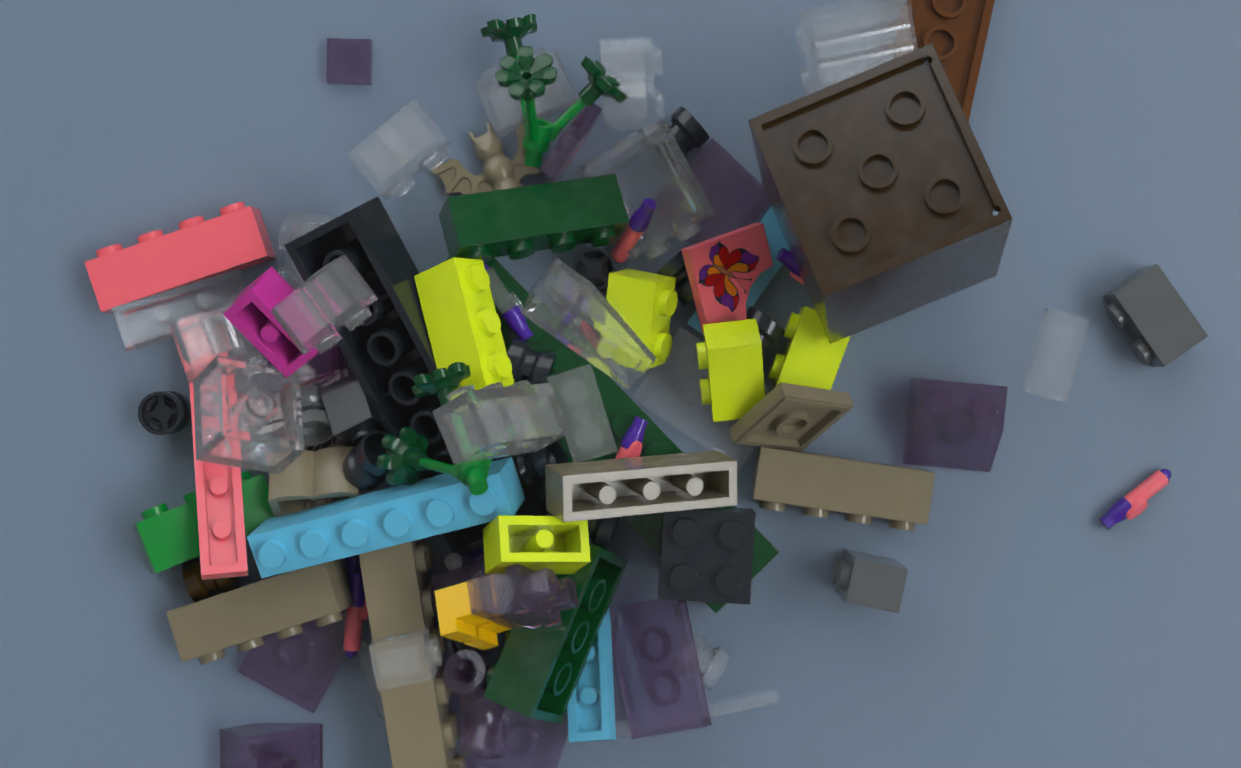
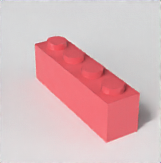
M244 202L234 203L219 209L221 216L206 221L203 216L189 218L178 223L180 230L165 235L162 230H156L138 236L139 244L124 249L121 244H115L97 250V258L86 261L84 264L100 311L117 313L276 259L260 209L253 206L246 207Z

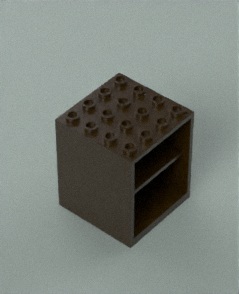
M932 43L748 120L763 188L830 344L997 275L1012 223V217ZM997 211L998 215L994 216L993 212Z

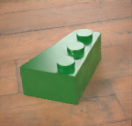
M250 470L241 473L245 537L254 531L264 520L276 517L273 515L268 502L269 487L264 475L260 474L252 477ZM196 491L184 495L183 498L186 504L169 510L167 504L163 503L140 512L143 521L136 523L133 527L152 574L200 556Z

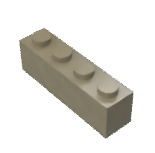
M758 446L750 496L753 499L760 500L759 508L785 511L786 504L803 506L802 514L828 518L830 510L846 513V521L871 524L872 517L889 519L888 527L914 531L915 523L928 525L935 473L929 470Z
M716 450L545 465L546 510L562 522L737 505V460Z
M341 559L267 578L167 611L166 614L181 662L198 657L200 665L226 657L224 649L237 645L239 653L264 645L262 636L276 632L278 640L304 632L302 623L315 620L317 627H321L342 620L341 611L355 606V602Z

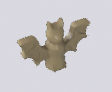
M489 122L486 124L488 132L478 137L472 131L468 132L475 147V154L484 164L483 174L474 175L470 173L457 159H451L433 168L432 173L443 181L446 187L445 192L449 195L458 193L466 195L523 187L522 180L526 176L541 175L542 173L540 167H529L524 164L526 149L522 146L525 133L524 124L516 129L518 147L516 155L512 160L504 155L503 144L497 138Z

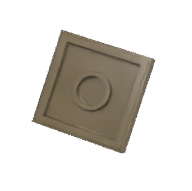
M780 382L737 421L729 431L733 443L801 452L850 411L854 405L850 393Z

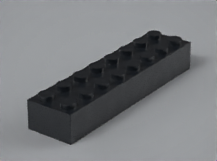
M377 196L284 246L386 433L399 438L400 430L403 427H410L416 431L417 435L427 439L429 445L424 453L430 459L454 465V457L460 449L447 412L442 411L437 396L415 397L411 389L415 385L413 381L415 376L419 374H429L432 376L431 372L437 370L414 279V276L419 274V271ZM485 401L473 406H459L457 410L470 447L478 448L481 454L484 455L498 435L500 424L490 422L488 418L491 408L489 402ZM508 438L492 461L508 458L510 453L514 452ZM430 469L418 471V480L444 473ZM536 490L524 493L525 500L514 516H540L546 510ZM490 522L443 533L442 535L454 557L457 558L483 548V529Z

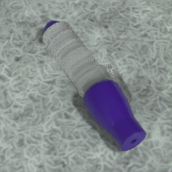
M484 264L490 279L489 286L493 301L502 314L503 320L518 336L519 340L526 341L534 334L527 324L525 318L527 312L514 292L509 293L493 267L490 268Z

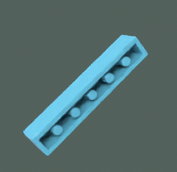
M508 457L491 462L486 479L488 489L482 495L471 494L469 487L460 480L448 474H441L418 480L413 485L402 484L266 519L247 536V540L261 578H266L493 521L498 515L514 516L525 500V496L513 459Z

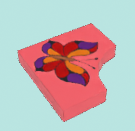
M753 223L681 249L702 333L703 324L747 319L746 301L750 287L760 273L773 266L763 223Z

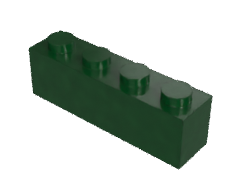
M616 174L447 197L439 213L449 258L481 259L484 264L491 261L494 257L509 256V259L517 260L529 257L535 251L550 249L552 253H562L575 248L579 244L592 243L594 247L606 246L617 241L619 235L629 223Z

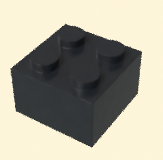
M714 507L663 512L658 598L750 605L756 517L753 509Z

